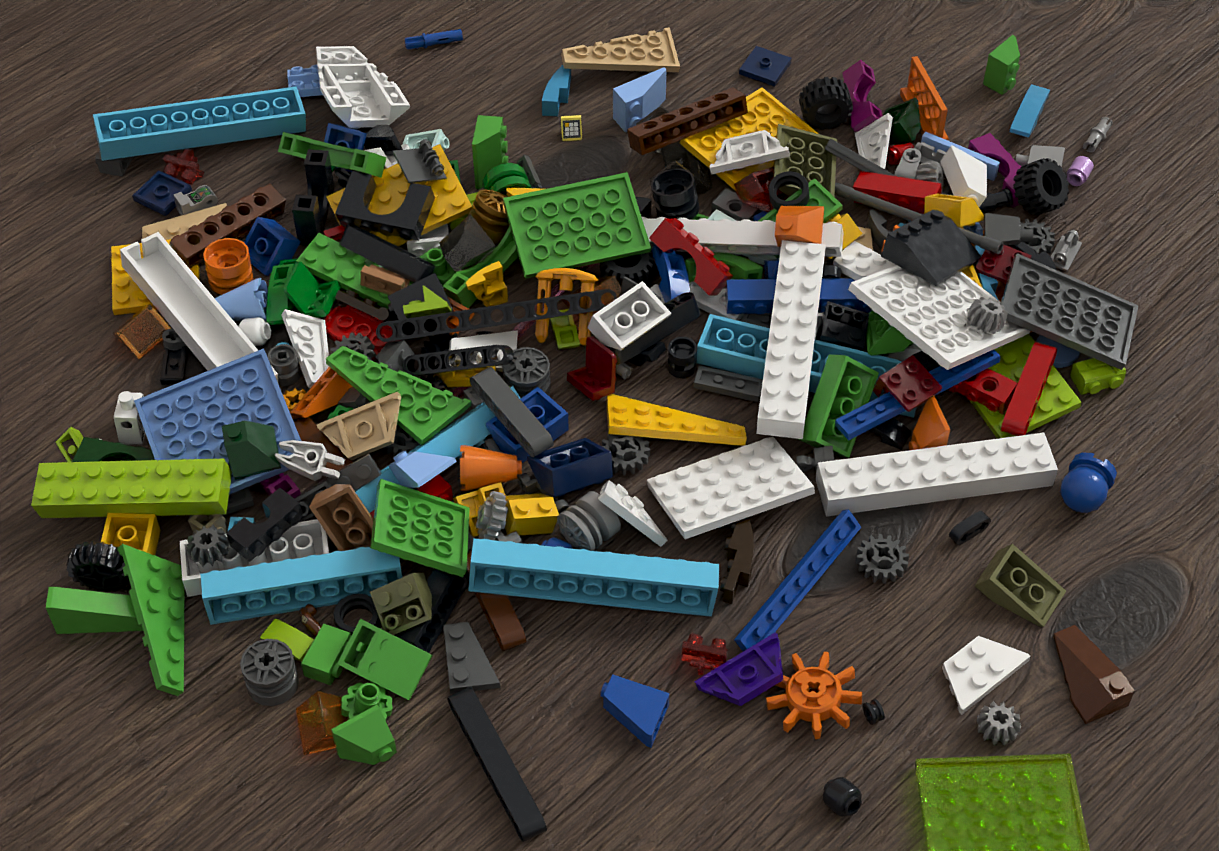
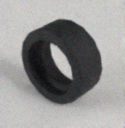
M788 171L776 175L768 187L770 203L777 211H779L780 206H806L810 198L808 182L804 176L797 172ZM791 184L798 186L802 190V194L797 199L791 201L781 200L777 197L776 193L780 187Z
M359 593L351 594L341 599L335 606L333 615L336 628L350 632L351 636L356 627L346 625L343 618L354 609L360 608L370 611L372 619L369 623L378 628L381 627V621L371 596Z

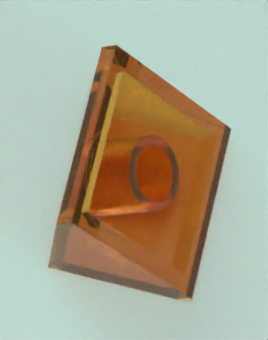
M149 304L141 308L115 330L113 335L140 359L162 340L163 332L171 327Z
M317 691L296 708L304 755L336 748L331 729L348 720V717L341 714L342 697Z

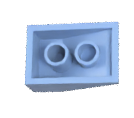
M663 67L613 88V119L625 133L628 128L646 122L665 101L666 68Z

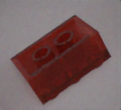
M774 167L753 172L734 184L737 195L744 204L766 212L774 209L770 203L768 188L773 179ZM779 189L777 190L778 198L781 200L789 198Z

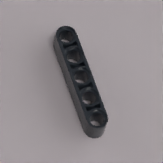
M352 224L346 225L339 243L341 246L414 283L432 275L436 267L434 264Z
M692 292L682 293L665 303L666 308L672 313L671 316L624 349L618 350L606 346L615 353L617 358L616 365L628 361L698 318L700 310Z
M488 345L411 355L404 359L403 370L412 376H422L503 366L512 362L514 353L511 347L507 345ZM500 349L503 352V358L501 361L497 357V353ZM478 352H480L482 355V360L480 363H478L476 360V355ZM457 355L461 358V363L458 366L455 362ZM436 358H438L440 361V365L438 368H436L434 364ZM416 360L419 363V368L417 371L414 368V363Z

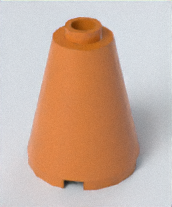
M468 445L460 446V452H463L462 458H460V484H465L462 485L461 491L467 492L499 482L504 483L516 480L518 474H522V460H517L516 455Z

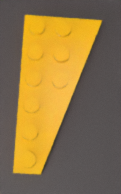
M610 394L606 397L608 434L746 445L747 437L744 426L615 394Z

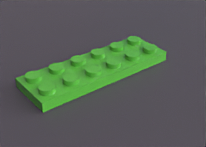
M321 233L316 235L296 260V263L302 262L311 274L328 282L337 280L342 289L353 290L359 293V297L363 299L365 297L378 302L377 305L380 307L388 308L387 304L391 303L388 298L389 295L361 285V270L364 265L368 267L370 265L384 267L341 246L340 242Z

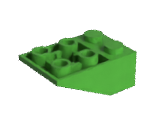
M360 619L337 664L410 700L433 655Z

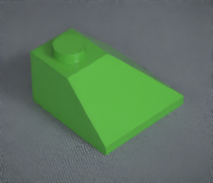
M378 705L331 729L339 758L375 765L389 760L393 754L397 753L395 740Z

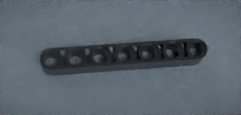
M468 687L448 696L449 706L520 840L525 842L546 832L547 826L542 814L473 688Z

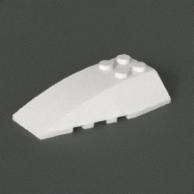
M354 46L316 47L320 91L332 111L349 128H374L377 125H390L410 108V104L397 84L389 82L387 75L376 71L377 67L373 63H367V58Z

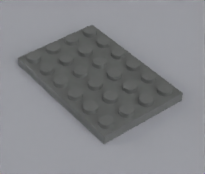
M1017 253L1013 258L1000 304L1008 312L1006 321H1010L1122 370L1127 362L1138 305Z

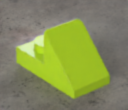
M424 285L425 302L415 300L409 302L408 305H403L404 315L407 319L451 312L449 304Z

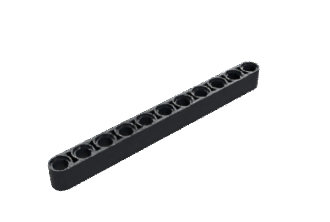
M603 289L387 321L378 325L376 335L383 342H392L599 311L606 306L601 302L603 294H612L614 300L618 297L613 290ZM583 296H588L592 300V305L588 309H583L579 305V300ZM562 299L570 303V308L567 312H560L557 308L558 302ZM538 303H545L547 305L548 311L545 315L540 316L536 313L535 307ZM517 306L524 307L526 311L525 316L521 319L515 318L513 310ZM496 309H500L504 314L500 322H495L491 318L492 312ZM474 312L481 315V322L478 325H472L469 321L470 315ZM450 316H456L459 319L458 327L452 329L448 326L447 320ZM429 319H433L437 323V328L433 332H429L425 327ZM408 322L413 323L415 326V331L412 335H407L403 330L404 325ZM388 325L392 328L393 334L390 338L383 337L382 329L384 326Z

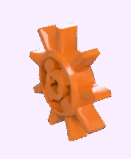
M823 652L818 667L805 668L797 653L792 654V665L796 672L790 678L783 675V680L775 685L786 689V694L767 697V709L772 710L788 706L791 712L783 721V730L787 733L800 719L812 722V733L815 739H820L821 721L830 717L847 729L850 726V717L840 709L841 703L862 705V692L846 691L841 688L842 685L855 678L853 666L834 675L828 670L830 666L829 652Z

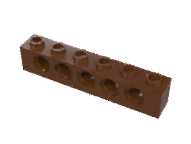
M732 87L628 128L630 148L644 155L747 114L746 95Z
M269 183L264 187L257 188L249 196L240 198L237 203L226 206L218 214L207 217L204 222L193 225L185 233L174 236L169 245L188 268H191L204 260L203 253L210 243L224 238L240 239L250 232L257 217L274 219L284 213L286 199Z

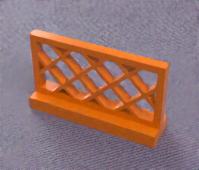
M918 56L912 57L908 85L900 89V96L904 102L917 98L921 123L919 131L922 135L926 131L948 141L949 137L944 130L948 109Z

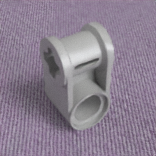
M915 148L906 149L896 168L895 175L916 179L921 152Z

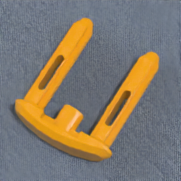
M553 268L543 270L535 276L538 279L537 299L543 298L544 290L545 298L551 297V281L553 279H560L559 290L573 291V280H580L582 282L581 293L594 291V284L598 279L591 273L577 269ZM586 296L580 299V307L583 309L586 308ZM588 297L587 309L590 308L592 305V300L590 297ZM543 303L537 304L536 313L540 316L545 315L548 311L545 303L544 312H542ZM588 312L587 315L585 313L579 315L578 339L583 346H586V338L591 336L588 325L593 312ZM549 318L536 320L535 336L539 343L545 342L548 337Z

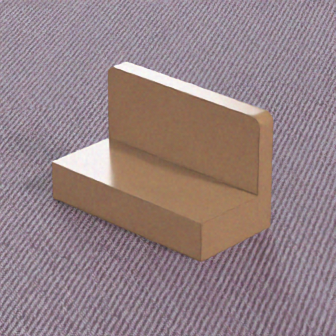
M364 265L361 270L362 286L387 295L407 287L410 283V280L375 265H370V267Z

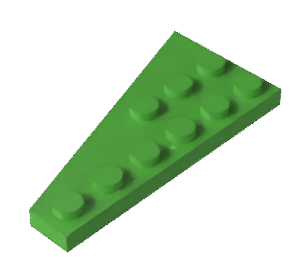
M122 544L117 550L124 559L125 566L123 571L124 575L129 577L132 589L129 590L138 625L142 626L145 636L142 639L144 646L149 648L151 655L149 664L156 689L179 696L184 692V584L182 581L181 565Z

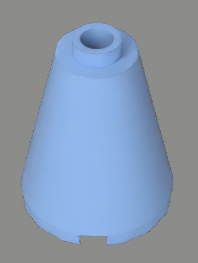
M262 278L254 279L215 298L233 321L257 317L263 318L266 321L268 285L265 280H261Z

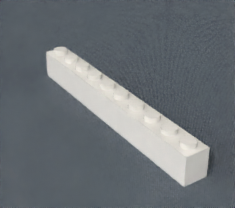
M642 217L648 239L665 217H658L657 219ZM678 218L684 225L683 229L688 233L694 234L699 239L698 243L703 248H709L712 252L780 255L781 247L777 246L775 239L776 222L771 220L758 222L748 219L731 221L729 219L709 220L700 218L699 220H689L687 218ZM836 222L823 223L822 244L826 245L825 257L842 256L844 236L842 224ZM649 239V243L652 250L653 246L656 244ZM679 249V250H676L675 252H687V251H685V250H683V249Z

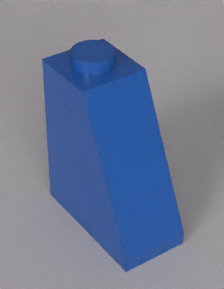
M612 674L609 683L605 682L601 690L603 708L643 744L652 748L669 707V693Z

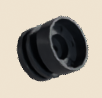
M674 168L665 170L652 179L650 185L657 217L668 219L687 218L691 220L698 214L700 206L694 176L691 172Z

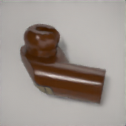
M307 604L304 608L300 609L299 615L303 625L316 637L322 626L313 618L317 611L312 604Z

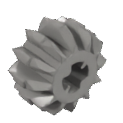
M926 161L918 165L916 179L941 183V192L943 191L945 178L941 164L937 161Z
M981 297L980 299H975L971 304L967 319L971 321L970 325L977 327V330L981 329L984 333L990 332L995 334V332H1000L1004 327L1008 312L1004 310L1005 307L998 304V301H992L991 298L987 300Z
M994 701L990 703L989 707L984 705L980 715L977 717V724H979L977 728L978 733H984V741L992 739L993 745L1000 741L1005 746L1008 740L1014 741L1018 732H1020V714L1014 713V706L1006 708L1004 701L1000 706Z

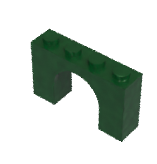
M84 437L72 462L155 460L152 450L144 447H133L120 442L113 443L99 438Z

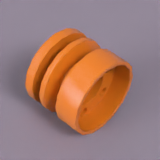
M224 238L210 243L205 248L203 256L209 287L214 292L223 295L254 280L248 246L243 241L234 238Z

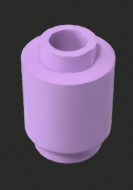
M1085 156L1076 157L1067 172V181L1073 186L1084 184L1094 168L1093 162Z

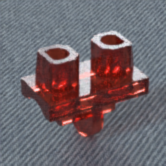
M185 149L183 153L178 152L177 157L165 154L163 157L166 163L163 173L176 178L178 172L181 171L183 173L180 178L188 184H193L197 176L202 178L205 173L199 169L198 158L194 157V152L191 149Z
M691 633L687 642L683 641L681 660L690 662L689 666L698 667V675L703 676L704 669L714 670L715 667H719L727 662L728 650L726 649V641L724 639L715 638L712 640V645L707 646L702 645V636Z

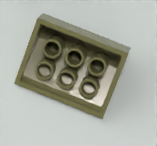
M778 124L776 139L780 141L782 147L787 146L789 148L790 157L774 161L773 178L782 172H797L804 176L808 183L815 178L834 196L836 156L825 150V146L830 139L836 142L837 139ZM792 184L779 188L788 197L801 189Z

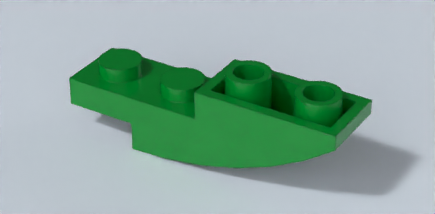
M297 259L280 260L279 265L273 266L268 287L266 322L269 325L284 324L281 315L285 309L293 311L294 304L286 296L283 288Z

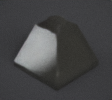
M471 214L439 242L443 257L455 272L474 267L497 247Z

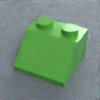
M1011 35L988 56L983 85L1001 95L1013 89L1016 84L1015 77L1020 67L1018 64L1020 52L1016 36Z

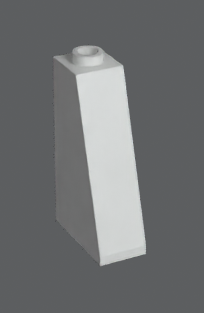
M951 145L940 163L954 196L973 198L978 207H980L987 197V164Z

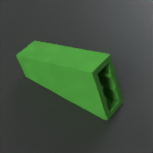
M49 587L46 610L57 634L144 631L143 627L138 625L130 595L62 587Z

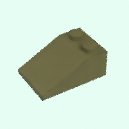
M1013 543L996 552L975 584V587L992 602L1041 628L1045 626L1066 592L1064 588Z

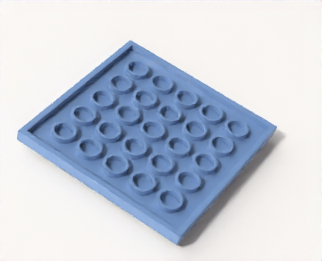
M264 348L134 400L155 460L224 458L231 469L224 445L222 426L244 420L274 426L279 454L287 456L293 454L281 449L279 446L280 442L290 440L301 441ZM281 464V469L236 480L232 473L229 494L290 469Z

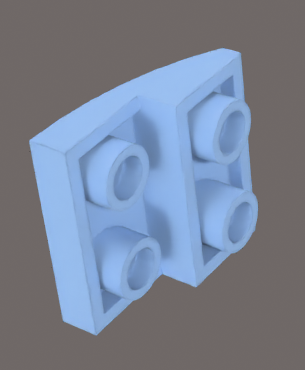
M313 65L311 68L297 66L287 70L288 88L297 86L300 97L323 95L320 91L317 65Z

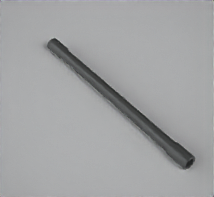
M838 182L835 183L834 195L862 203L908 221H913L923 215L862 193L852 187ZM959 228L971 244L996 254L1001 253L1004 246L1003 242Z

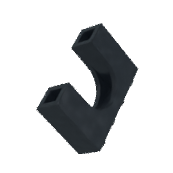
M308 149L304 162L307 178V195L296 194L292 213L297 239L301 241L299 245L308 246L318 233L323 234L330 206L326 196L333 194L334 190L330 155L327 150Z
M352 171L335 212L340 225L346 227L347 224H352L368 232L374 231L385 236L393 235L404 240L413 239L419 241L435 199L431 186L411 183L402 205L396 211L386 215H377L368 210L376 189V183L372 175Z

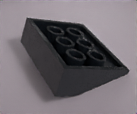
M931 210L888 233L881 257L938 286L978 262L981 255L951 218L945 216L941 211Z

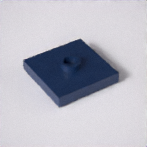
M756 46L740 67L739 74L775 87L791 64V57Z
M158 170L132 197L135 202L167 216L176 207L174 194L182 192L185 195L190 193L192 188L191 185Z

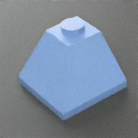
M403 451L393 457L395 461L389 467L400 485L408 488H417L457 461L454 457L416 451L406 453V451Z

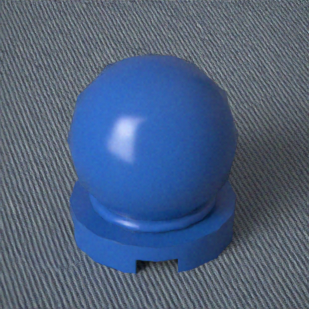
M1093 453L1075 455L1069 465V472L1062 479L1060 493L1064 504L1073 511L1089 513L1101 507L1106 501L1108 490L1113 486L1117 475L1115 467L1107 459L1103 462L1094 458Z

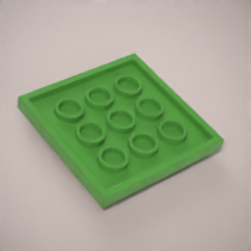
M380 479L377 485L370 548L463 577L467 571L470 508Z

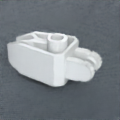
M296 440L279 443L281 449L293 453L290 456L275 454L276 459L288 469L314 481L322 476L339 479L340 473L338 471L326 468L325 466L327 462L343 465L345 459L327 453L323 444Z

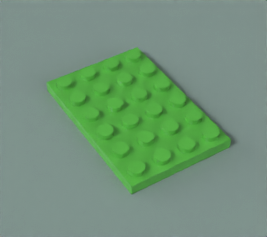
M628 172L503 198L504 208L525 279L535 277L543 270L553 268L573 269L651 251Z

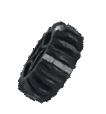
M95 541L91 543L83 542L82 545L77 544L69 553L66 570L68 571V576L73 578L74 582H80V586H87L89 589L94 588L98 591L105 590L107 592L110 589L117 591L118 588H125L130 583L129 577L124 575L123 567L125 563L123 556L119 554L118 547L113 546L112 543L105 544L103 541L101 543H96Z

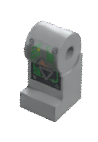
M202 185L195 191L185 195L182 192L174 194L176 208L180 215L216 206L218 202L217 196L207 185Z

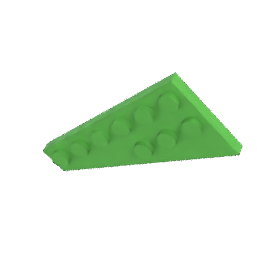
M340 347L326 358V364L370 402L395 392L400 393L401 403L397 425L421 445L471 407L472 401L464 398L462 400L453 396V393L448 390L441 391L432 387L431 383L401 370L398 372L388 368L387 364L373 362L367 359L366 355L347 347Z

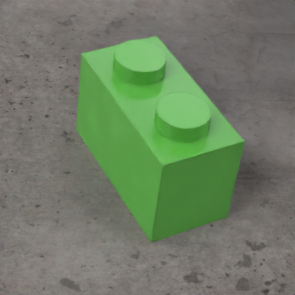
M323 623L301 662L304 676L331 686L335 677L338 678L342 672L343 667L337 663L351 638L350 632Z

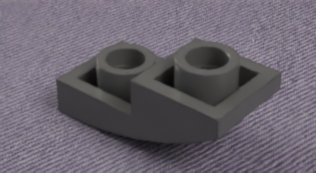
M871 209L867 226L868 229H871L872 239L882 250L883 242L890 231L886 229L887 220Z

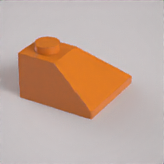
M780 206L775 224L777 246L781 247L782 240L822 244L824 206Z
M935 396L926 401L913 430L912 439L909 442V450L946 446L948 443L950 428Z

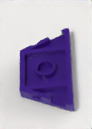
M777 633L771 634L694 681L697 689L742 706L783 680L780 640Z

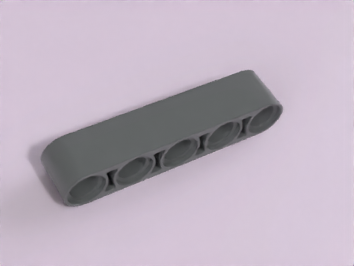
M488 367L470 378V384L476 394L531 457L539 455L554 445L549 432L492 367Z

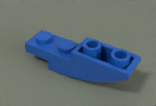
M654 245L651 251L662 279L659 288L664 302L667 303L682 293L690 292L688 273L682 255L676 254L675 251L673 253L663 252L657 245Z

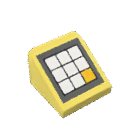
M581 115L561 116L562 141L582 140Z

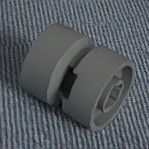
M280 344L270 349L268 360L278 373V384L280 386L295 384L301 375L296 350L287 344Z

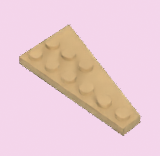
M670 27L664 28L662 32L657 33L655 30L648 31V35L643 36L634 34L614 38L609 43L603 44L600 41L595 42L594 46L580 45L562 49L561 53L564 69L654 72L663 67L666 68V72H679L680 69Z

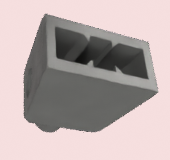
M985 213V236L999 240L1004 245L1016 249L1020 242H1033V229H1020L1019 217Z

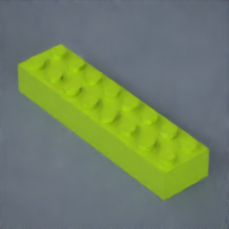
M224 458L39 463L31 506L41 518L107 517L108 513L155 514L156 516L226 514L232 471Z

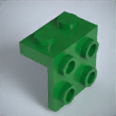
M297 262L284 285L283 291L301 314L324 318L330 313V309L336 299L335 296L338 290H340L341 285L337 280L319 284L302 262Z

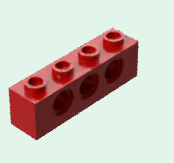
M987 368L954 385L949 390L966 396L970 401L986 406L990 411L996 412L998 410L1003 415L1010 404L1018 383Z

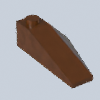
M1076 625L1054 633L1053 637L1059 659L1065 671V681L1068 683L1071 693V703L1085 724L1129 706L1135 690L1121 670Z

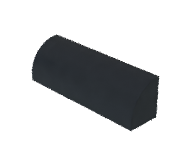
M434 568L427 580L432 594L431 620L398 633L395 636L429 653L469 583L468 578L465 575L460 577Z

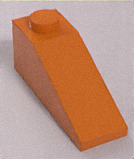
M328 367L291 410L290 414L294 417L306 418L338 404L346 392L353 386L332 368Z

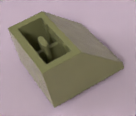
M412 573L370 591L383 629L392 635L431 620L432 594L424 573Z

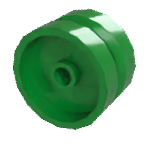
M513 163L500 164L492 168L482 180L483 190L497 191L506 196L507 188H532L523 167Z

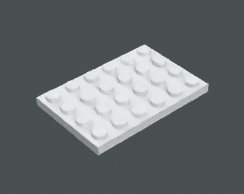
M773 436L647 479L648 488L684 539L815 494L814 485Z

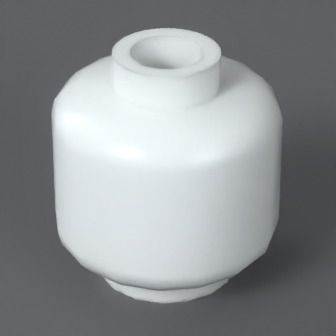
M263 318L243 319L239 324V328L254 346H263L271 337L270 325Z

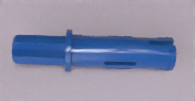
M461 29L432 34L422 33L420 36L405 38L406 49L419 47L426 49L427 46L463 41Z

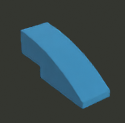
M562 65L547 83L542 97V116H558L560 103H568L571 69H564Z

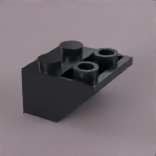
M827 301L815 340L863 351L869 313Z

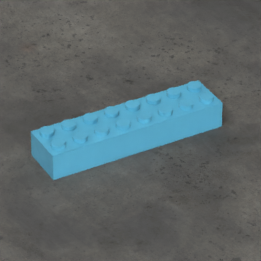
M358 547L353 550L334 551L328 554L309 555L303 558L284 559L283 561L271 563L264 562L253 566H238L221 571L213 570L200 575L202 599L210 625L299 611L307 604H312L315 608L335 605L344 597L356 593L371 596L370 591L402 578L399 557L379 552L370 547Z

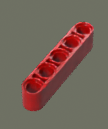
M1034 342L1004 416L1001 432L1015 436L1026 435L1057 354L1056 347Z

